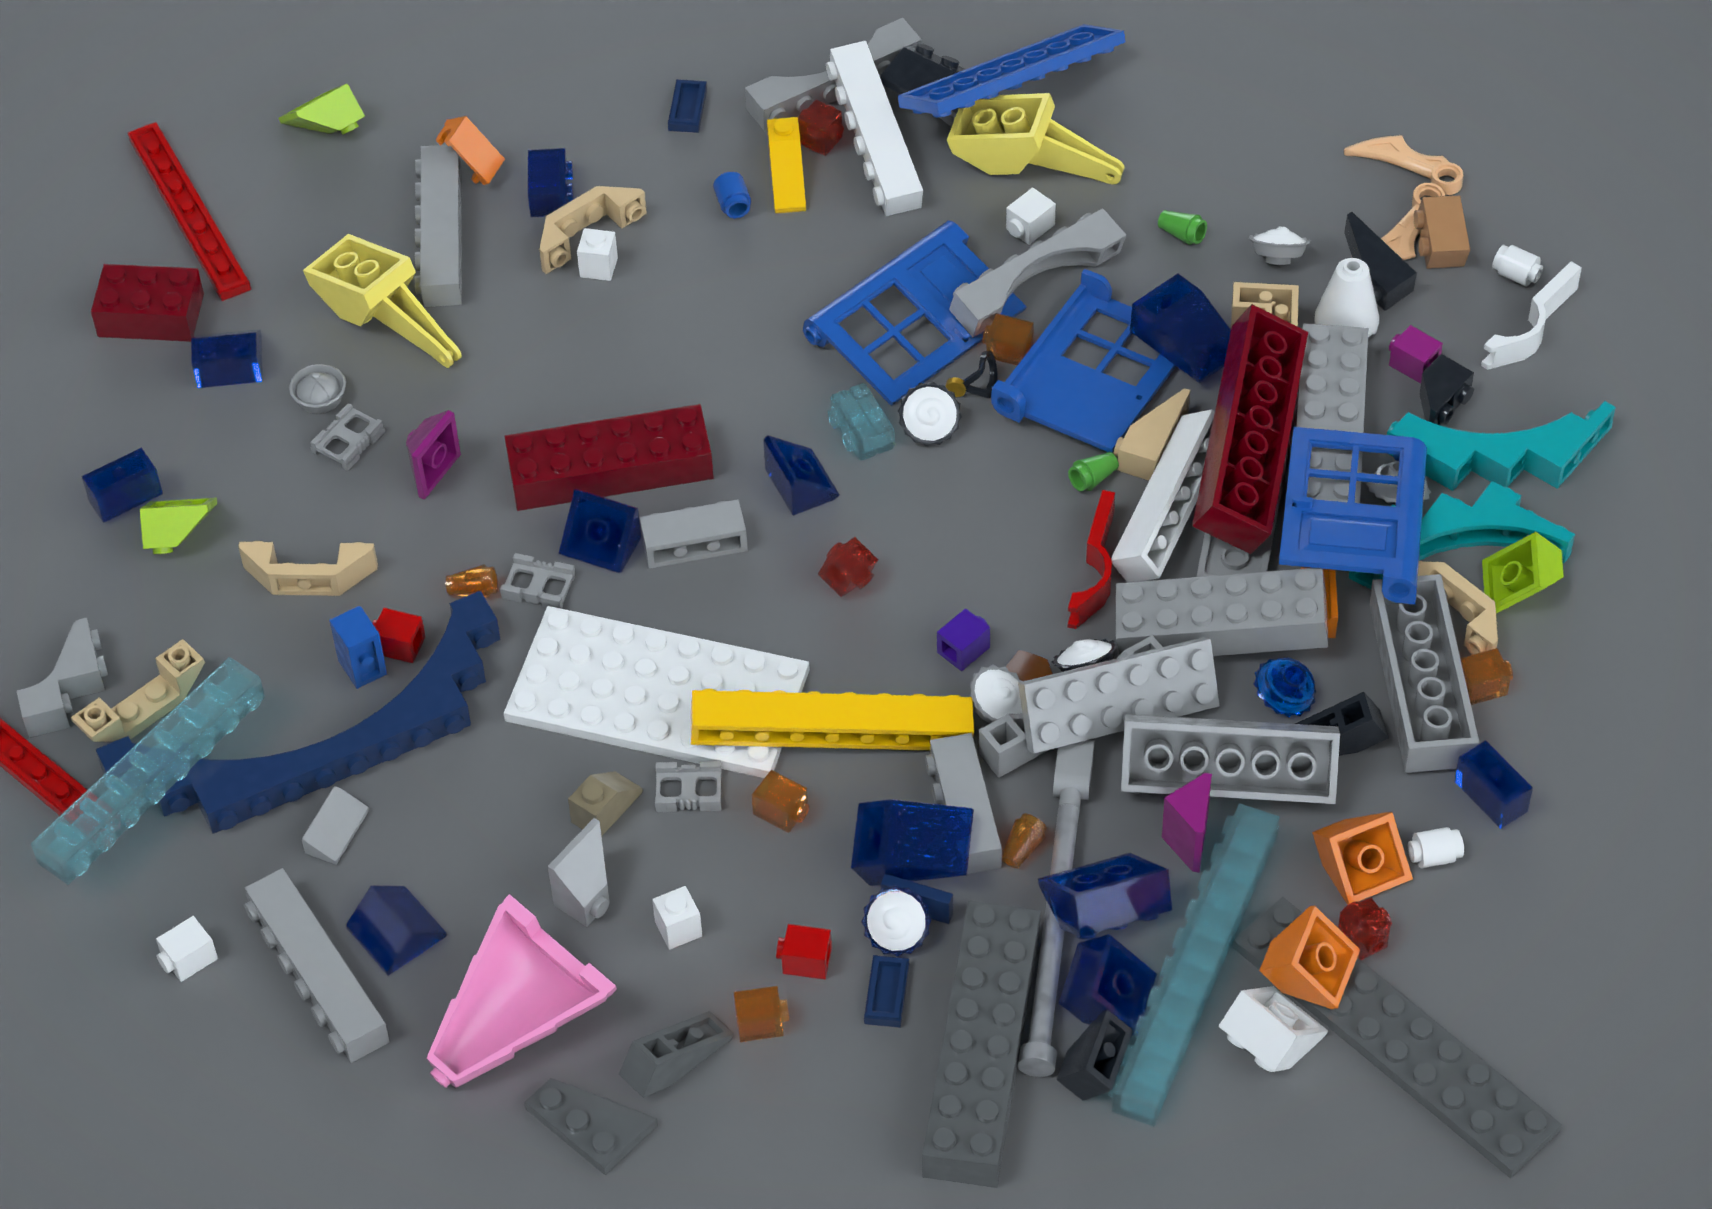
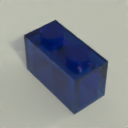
M565 148L528 150V201L531 217H546L574 200L573 183L568 184V180L574 179L573 161H567Z
M142 448L82 476L88 500L103 523L163 494L157 469Z
M1486 740L1458 757L1454 782L1500 829L1528 812L1533 787Z

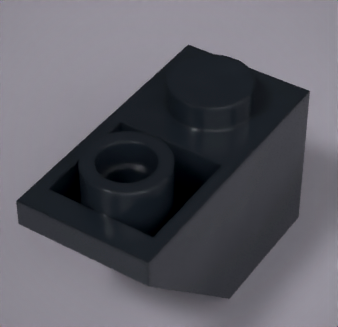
M1441 354L1422 373L1419 395L1425 420L1437 425L1447 424L1454 415L1455 409L1460 404L1465 405L1472 397L1474 392L1472 387L1474 372Z

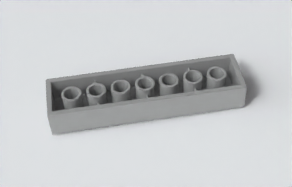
M1303 323L1302 329L1308 331V337L1298 386L1295 427L1364 433L1369 328ZM1312 447L1310 469L1350 472L1352 451ZM1359 451L1357 473H1362V451ZM1309 477L1307 497L1316 500L1348 502L1350 480ZM1356 481L1355 503H1360L1361 481Z

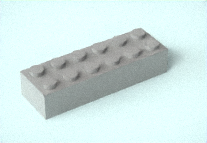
M1305 568L1116 583V642L1119 655L1124 650L1151 635L1155 637L1162 647L1202 637L1211 639L1213 656L1327 648V604L1323 569Z
M1441 574L1418 576L1415 604L1389 601L1382 594L1383 579L1373 580L1369 606L1405 773L1475 767L1479 738Z
M1125 714L1121 791L1171 794L1202 774L1210 773L1212 774L1210 797L1336 804L1340 731L1335 726Z

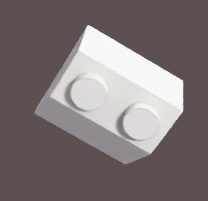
M1274 986L1242 990L1219 1024V1027L1228 1034L1227 1039L1232 1044L1241 1049H1247L1255 1056V1062L1269 1072L1290 1069L1320 1042L1328 1032L1326 1028Z

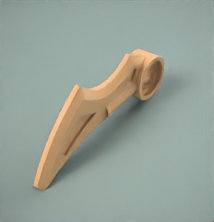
M1402 135L1374 138L1356 143L1344 149L1345 156L1364 157L1388 162L1431 179V183L1439 185L1445 195L1456 194L1462 188L1463 170L1460 166L1450 163L1444 156H1428L1414 151L1406 144ZM1442 176H1451L1455 180L1451 182H1445L1440 180L1439 178Z
M1423 183L1418 185L1413 192L1412 209L1391 231L1381 238L1403 260L1416 257L1414 242L1420 234V230L1414 227V211L1419 209L1420 198L1423 196H1445L1443 189L1437 184Z

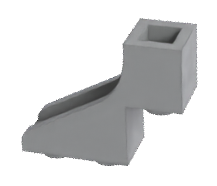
M87 618L79 619L73 623L52 673L34 686L17 690L22 719L29 738L70 728L67 714L73 713L71 699L105 691L102 677L108 676L104 656L97 657L96 650L102 649L98 630L90 629Z

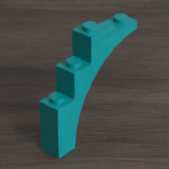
M1491 481L1472 507L1460 499L1453 498L1443 492L1422 518L1419 561L1436 553L1462 547H1507L1537 532L1562 550V562L1565 563L1571 555L1575 534L1561 525H1556L1538 516L1533 511L1520 507L1522 495L1508 487H1503ZM1349 571V579L1372 589L1373 580L1383 579V574Z

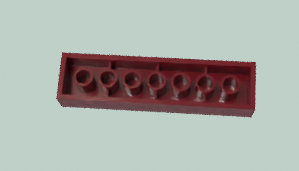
M1253 304L1232 325L1192 524L1193 527L1249 554H1252L1272 533L1308 331Z

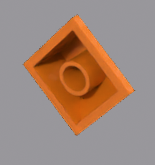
M1392 812L1343 819L1312 832L1322 866L1348 905L1413 880Z
M1314 905L1308 907L1271 941L1259 971L1284 994L1329 1009H1337L1360 949Z

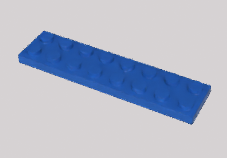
M1086 24L1080 25L898 95L899 107L913 110L915 114L930 113L935 118L949 116L951 110L956 108L972 107L975 105V101L979 99L995 98L1002 90L1018 89L1022 87V83L1025 81L1041 80L1046 77L1045 74L1048 72L1064 71L1069 68V64L1087 62L1091 60L1092 55L1097 53H1110L1114 51L1115 46L1126 42L1124 30Z

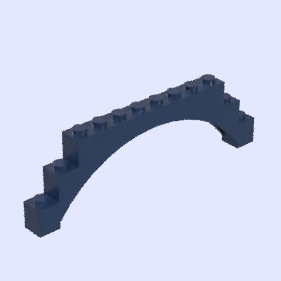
M481 590L449 603L451 617L446 631L433 655L419 674L401 693L380 710L357 725L324 741L297 750L265 757L209 760L158 752L132 743L129 736H126L95 749L101 769L116 800L127 795H133L149 786L164 817L175 812L184 811L189 806L197 803L212 834L221 830L231 829L240 822L254 816L264 815L273 808L288 802L297 801L304 795L321 788H328L337 781L352 775L361 774L368 768L385 761L394 760L401 754L418 747H425L432 741L449 734L458 733L470 726L468 705L461 692L473 690L478 685L486 682L483 662L476 650L486 648L494 642L501 640L498 620Z

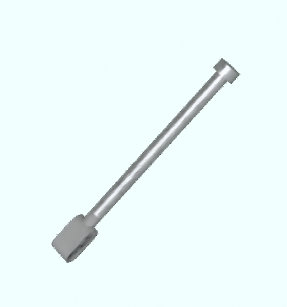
M1092 739L1058 747L1053 797H1060L1029 1041L1020 1047L1018 1060L1019 1070L1033 1077L1050 1076L1055 1071L1057 1051L1051 1046L1052 1028L1081 799L1089 800L1095 750V740Z

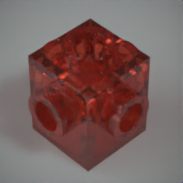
M816 99L807 109H803L798 117L800 144L826 156L843 137L842 111Z
M854 537L845 544L838 542L829 550L826 555L827 559L818 575L840 597H843L855 587L862 589L874 577L872 570L878 559Z
M1372 897L1362 902H1352L1340 912L1338 928L1360 949L1357 958L1362 960L1388 947L1392 921L1388 912L1383 907L1379 908Z

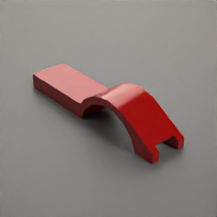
M1102 490L1087 540L1086 563L1094 567L1102 578L1095 586L1082 592L1072 593L1068 606V611L1071 613L1067 628L1077 629L1101 609L1110 596L1112 560L1105 549V544L1115 512V492Z

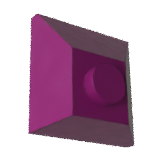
M449 410L424 419L418 428L413 429L407 437L406 446L419 498L424 500L461 455L454 412Z

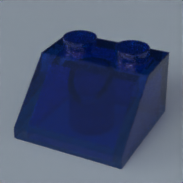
M261 330L196 335L191 338V363L197 388L262 382Z
M1110 934L1079 942L1059 1004L1081 1022L1089 1025L1102 1011L1108 1009L1133 1029L1132 1035L1135 1036L1140 1033L1157 973Z

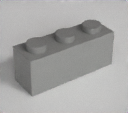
M739 499L639 517L641 538L648 569L748 551L746 527Z

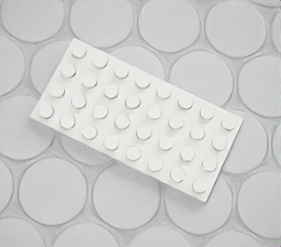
M547 606L504 711V719L510 723L700 764L701 761H721V769L771 780L782 747L691 745L692 690H750L752 692L781 690L788 693H802L810 667L809 662Z

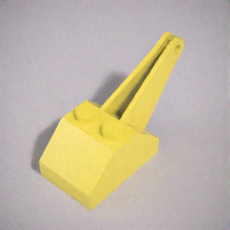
M1050 93L998 95L991 99H979L975 101V105L972 107L958 109L947 138L952 154L989 175L1019 174L1029 163L1092 178L1108 184H1117L1120 182L1125 168L1119 159L1107 154L1052 120L1051 117L1055 105Z
M347 234L303 270L310 287L339 318L361 327L369 322L372 317H375L431 355L446 368L452 366L454 361H458L462 357L456 344L444 333L407 288L416 273L410 257Z

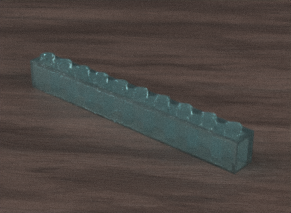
M1240 803L1234 816H1227L1222 830V835L1225 836L1222 844L1216 842L1210 857V863L1213 864L1210 872L1204 870L1201 875L1197 889L1200 891V895L1197 900L1191 899L1185 915V919L1188 920L1185 929L1179 927L1173 942V948L1176 950L1173 957L1166 956L1160 972V977H1163L1160 987L1154 985L1147 1002V1006L1150 1007L1147 1016L1141 1014L1134 1033L1135 1036H1138L1134 1046L1128 1044L1121 1064L1125 1066L1121 1076L1117 1075L1113 1089L1108 1092V1096L1113 1097L1112 1112L1153 1127L1155 1126L1233 943V939L1236 936L1276 842L1280 816Z

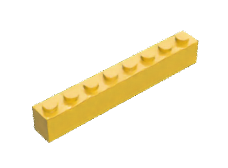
M714 689L692 690L691 745L930 750V740L972 733V737L974 736L973 700L971 697H961L959 695L926 696L924 694H914L910 696L891 695L888 693L870 695L853 692L829 694L817 691L788 693L781 690L773 692H752L750 690L717 691Z

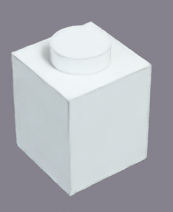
M1032 187L1006 208V229L1012 236L1020 238L1030 245L1055 225L1056 203Z
M584 228L577 250L580 277L611 281L618 259L615 232Z
M686 886L652 899L655 923L669 950L702 937L700 912Z
M194 916L156 938L160 950L156 957L166 973L173 971L180 982L218 959L213 940Z

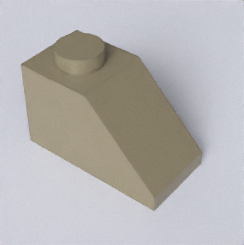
M616 771L592 774L568 798L571 823L583 830L595 818L600 821L601 836H603L643 793V788Z

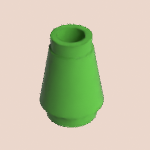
M1164 210L1159 216L1158 227L1184 243L1191 245L1202 242L1207 231V222L1197 214Z
M1111 452L1077 460L1068 471L1070 482L1078 491H1091L1118 469V460Z

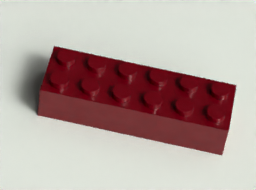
M701 404L504 435L517 511L714 479L712 453Z

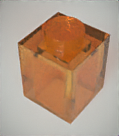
M996 314L992 325L985 327L982 343L986 344V351L990 350L993 352L997 361L1018 365L1033 346L1034 322Z
M1498 648L1460 658L1471 705L1508 694L1510 680L1513 679V671L1509 661L1503 660Z
M770 770L752 794L753 815L788 833L797 822L801 823L806 818L809 811L807 788L773 770Z
M777 986L734 992L735 1013L740 1042L784 1036L783 1022L789 1021L787 999H779Z

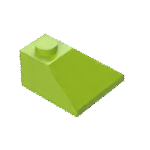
M344 84L324 92L278 119L281 124L330 134L341 131L342 135L359 127L356 121L365 117L349 85Z
M217 497L150 501L140 508L143 549L152 548L153 554L173 552V547L180 545L217 505Z
M1537 532L1482 560L1484 593L1495 601L1496 614L1536 594L1564 577L1562 550Z

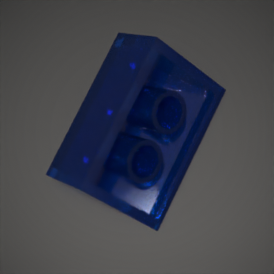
M1126 853L1038 878L1039 887L1060 928L1076 935L1078 939L1094 938L1097 936V932L1107 929H1125L1128 927V923L1138 920H1155L1159 917V914L1172 911L1169 869L1132 853Z

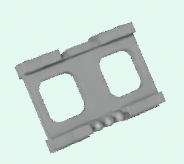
M347 403L336 415L337 420H334L326 428L327 431L322 430L310 443L312 453L317 455L320 452L341 463L342 468L349 471L360 459L359 454H362V450L364 451L370 445L369 443L374 444L385 433V428L383 427L382 420H375ZM355 417L369 423L361 433H356L345 426ZM333 439H340L349 444L341 454H335L325 449Z
M515 553L513 557L514 563L505 585L502 584L500 588L502 599L522 602V599H525L526 602L539 604L540 602L544 608L550 606L562 609L570 585L575 579V566L556 561L552 566V563L546 564L545 561L541 563L539 560L535 562L532 556ZM517 572L532 574L533 578L529 587L520 588L511 585L514 575ZM557 579L564 581L565 585L561 594L544 593L543 589L547 580Z
M701 761L700 767H696V765H681V767H677V762H656V812H677V808L684 810L685 807L687 810H690L691 807L693 810L700 807V811H721V761ZM712 779L717 782V792L715 795L698 796L696 794V782L698 780ZM666 780L680 781L681 794L676 797L662 796L661 783Z

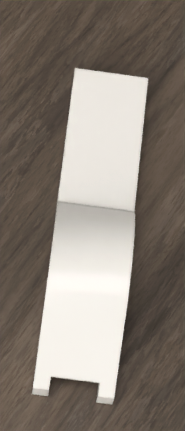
M1570 262L1532 298L1528 320L1534 328L1530 332L1511 337L1495 334L1484 344V349L1490 352V354L1481 362V366L1489 370L1525 360L1533 355L1542 342L1545 320L1578 289L1582 267Z

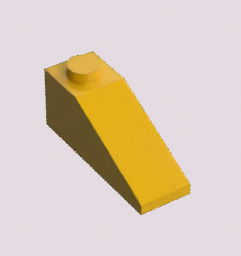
M798 117L767 119L775 213L806 211Z

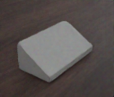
M334 786L302 838L305 854L337 865L369 812V807L343 789Z

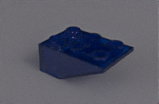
M1177 273L1132 304L1130 332L1194 380L1201 383L1224 367L1231 329L1202 290Z
M892 799L859 803L851 869L869 886L881 885L885 874L909 881L967 876L974 810L967 807Z

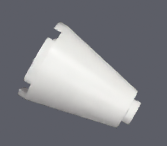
M1347 258L1338 263L1315 311V324L1369 328L1368 337L1376 334L1379 325V313L1369 267L1364 261L1357 258Z

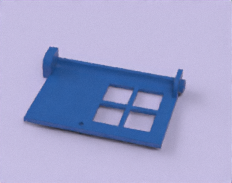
M946 221L806 319L802 331L812 345L824 347L831 343L892 406L906 396L910 388H915L919 383L929 380L1026 310L1027 306L1012 293L1004 304L996 325L975 337L968 333L949 310L953 299V292L961 284L966 282L970 284L977 280L989 268L966 246L969 236L955 222ZM893 285L918 309L895 327L870 303L871 300ZM861 307H864L887 331L864 349L839 325L840 322ZM922 316H925L948 340L925 358L900 333ZM891 338H894L918 362L894 380L869 355Z
M1084 269L1081 273V284L1010 376L1005 382L997 380L991 392V403L999 414L1020 423L1023 417H1026L1101 450L1113 453L1118 438H1124L1130 425L1135 423L1197 339V333L1111 299L1112 287L1108 280L1102 275ZM1096 311L1128 324V327L1115 344L1083 331V328ZM1136 328L1169 341L1156 360L1122 347ZM1076 337L1109 350L1096 369L1063 357V354ZM1116 354L1150 367L1136 386L1103 373Z
M1293 427L1279 565L1383 574L1382 594L1386 599L1395 603L1415 604L1427 447L1424 442L1414 437ZM1312 447L1351 450V471L1310 469ZM1359 451L1393 454L1394 459L1399 461L1398 476L1357 473ZM1309 477L1350 480L1348 502L1316 500L1307 497ZM1356 481L1397 485L1396 507L1355 503Z

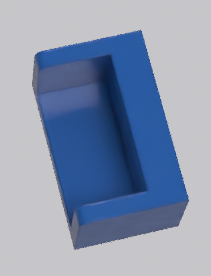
M355 607L329 620L338 661L356 689L387 675L379 633L362 607Z

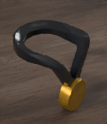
M990 350L983 351L980 356L978 370L964 380L956 377L949 378L945 385L947 390L954 392L955 397H962L965 392H969L985 398H991L992 387L998 379L997 363L993 352ZM987 359L990 370L987 389L970 385L983 374Z

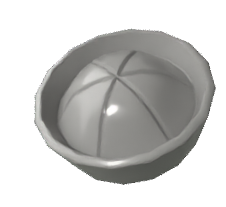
M316 364L307 366L298 371L291 379L289 385L290 395L303 410L309 413L321 414L335 409L342 400L346 387L345 376L339 369L331 365Z

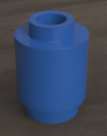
M725 172L717 177L713 183V189L721 210L730 218L736 219L745 216L750 210L751 198L742 175L737 172Z

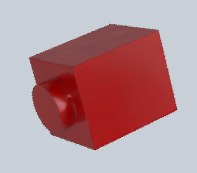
M383 608L378 620L374 619L372 622L379 633L383 655L414 663L426 638L422 617Z
M788 924L785 938L779 937L776 950V959H782L783 974L826 980L832 952L831 930Z

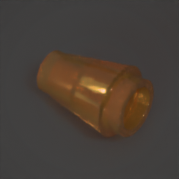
M483 564L453 575H447V593L449 596H468L481 590L484 597L489 598L490 594H495L498 591L496 570L493 566L486 567Z
M1026 813L1022 814L1020 819H1015L1003 850L1002 861L1008 866L1018 869L1046 838L1044 834L1047 830L1046 825L1040 819Z

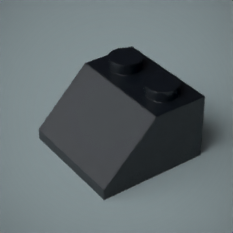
M917 43L916 46L903 47L880 75L883 86L903 94L966 69L959 66L960 62L949 56L940 57L933 53L934 49L932 47Z

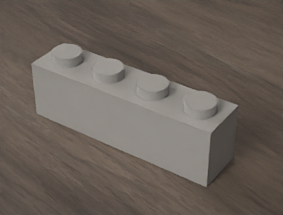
M972 733L930 740V754L925 755V764L928 776H935L936 783L932 784L933 797L936 805L942 804L943 812H939V818L943 834L949 833L951 840L946 843L950 863L956 862L959 875L1001 868L1002 848Z

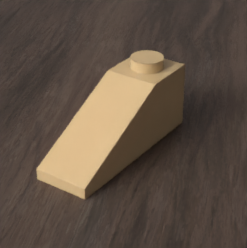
M1182 389L1130 425L1124 438H1118L1114 449V455L1118 457L1119 464L1117 471L1150 480L1181 416L1187 415L1189 412L1191 390Z

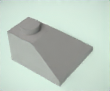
M595 818L548 865L554 906L586 927L595 918L602 917L610 903L600 821Z

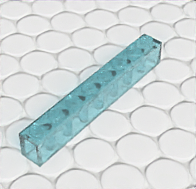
M228 657L31 843L37 863L67 885L77 876L83 875L100 854L108 851L121 834L139 821L143 813L153 804L161 801L165 792L177 781L185 778L189 770L202 757L208 756L214 746L226 734L232 733L238 723L250 711H254L260 706L265 698L260 677L231 657Z

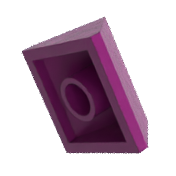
M1210 773L1202 774L1164 797L1162 839L1192 872L1200 873L1209 813L1212 774Z

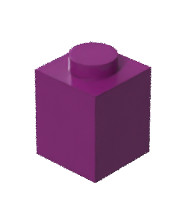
M1410 325L1402 334H1396L1389 345V351H1391L1389 366L1421 384L1422 373L1441 355L1443 343Z

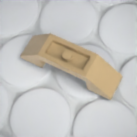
M596 186L547 215L539 249L542 271L547 274L571 260L569 238L588 225L599 221L603 216L608 215L619 227L624 228L647 214L645 192L640 188Z
M239 542V551L244 569L272 595L340 596L376 571L378 567L374 543H340L337 564H278L273 542Z
M1419 561L1418 576L1441 574L1448 604L1459 611L1465 620L1470 622L1467 624L1464 646L1467 647L1473 656L1481 658L1488 665L1492 664L1495 659L1498 643L1495 601L1445 562Z
M182 639L155 658L160 673L156 678L113 708H110L103 700L98 698L73 715L71 719L93 742H114L126 736H129L131 740L183 703L205 661Z

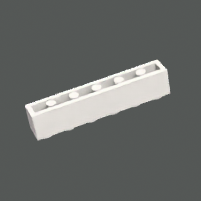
M862 41L830 49V62L826 63L827 74L830 81L835 80L837 85L835 93L838 104L844 105L846 109L844 116L847 128L855 133L854 145L856 152L864 157L863 168L868 181H873V196L876 205H882L885 216L922 208L923 189L867 42Z
M1212 409L1181 416L1111 558L1112 564L1127 583L1159 579L1198 499L1215 414Z

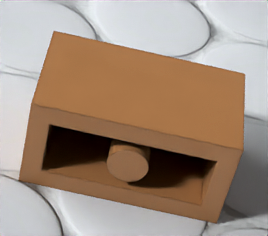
M1460 195L1423 197L1419 209L1414 211V227L1420 230L1419 254L1425 257L1426 268L1464 267L1470 252V245Z

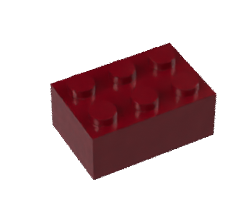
M103 264L91 309L97 336L192 342L204 296L198 268Z

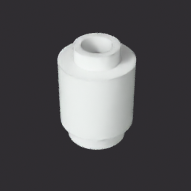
M1502 245L1496 253L1492 268L1498 270L1499 275L1526 287L1531 282L1536 283L1543 271V266L1540 265V257L1514 245L1510 247Z
M1449 827L1414 833L1412 841L1408 842L1410 860L1413 863L1416 862L1420 868L1454 863L1456 858H1461L1464 855V844L1459 830H1450Z

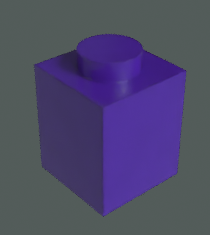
M966 608L937 631V653L961 672L990 648V627L981 616H975Z

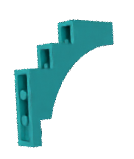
M1604 401L1596 411L1590 410L1585 419L1571 412L1543 426L1509 433H1474L1455 430L1423 420L1408 412L1399 422L1394 421L1391 424L1386 435L1414 437L1424 442L1427 447L1425 476L1451 491H1454L1471 471L1490 482L1493 481L1503 487H1508L1523 470L1558 489L1612 428L1616 407Z

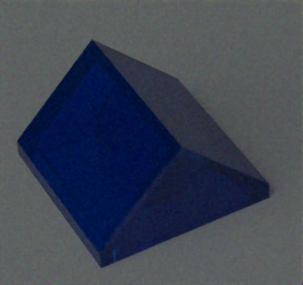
M769 435L763 439L765 470L793 516L833 501L840 495L811 448Z
M575 489L558 554L622 573L641 539L638 508Z
M370 886L346 924L347 930L387 976L447 937L445 930L405 886Z

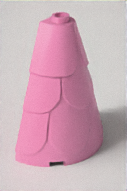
M509 894L503 903L498 906L477 955H474L457 997L452 999L427 1056L428 1062L434 1068L430 1075L444 1088H447L449 1084L457 1088L514 1058L515 1052L556 1032L560 1026L604 1003L617 990L616 985L590 963L586 966L583 965L540 927L536 916Z

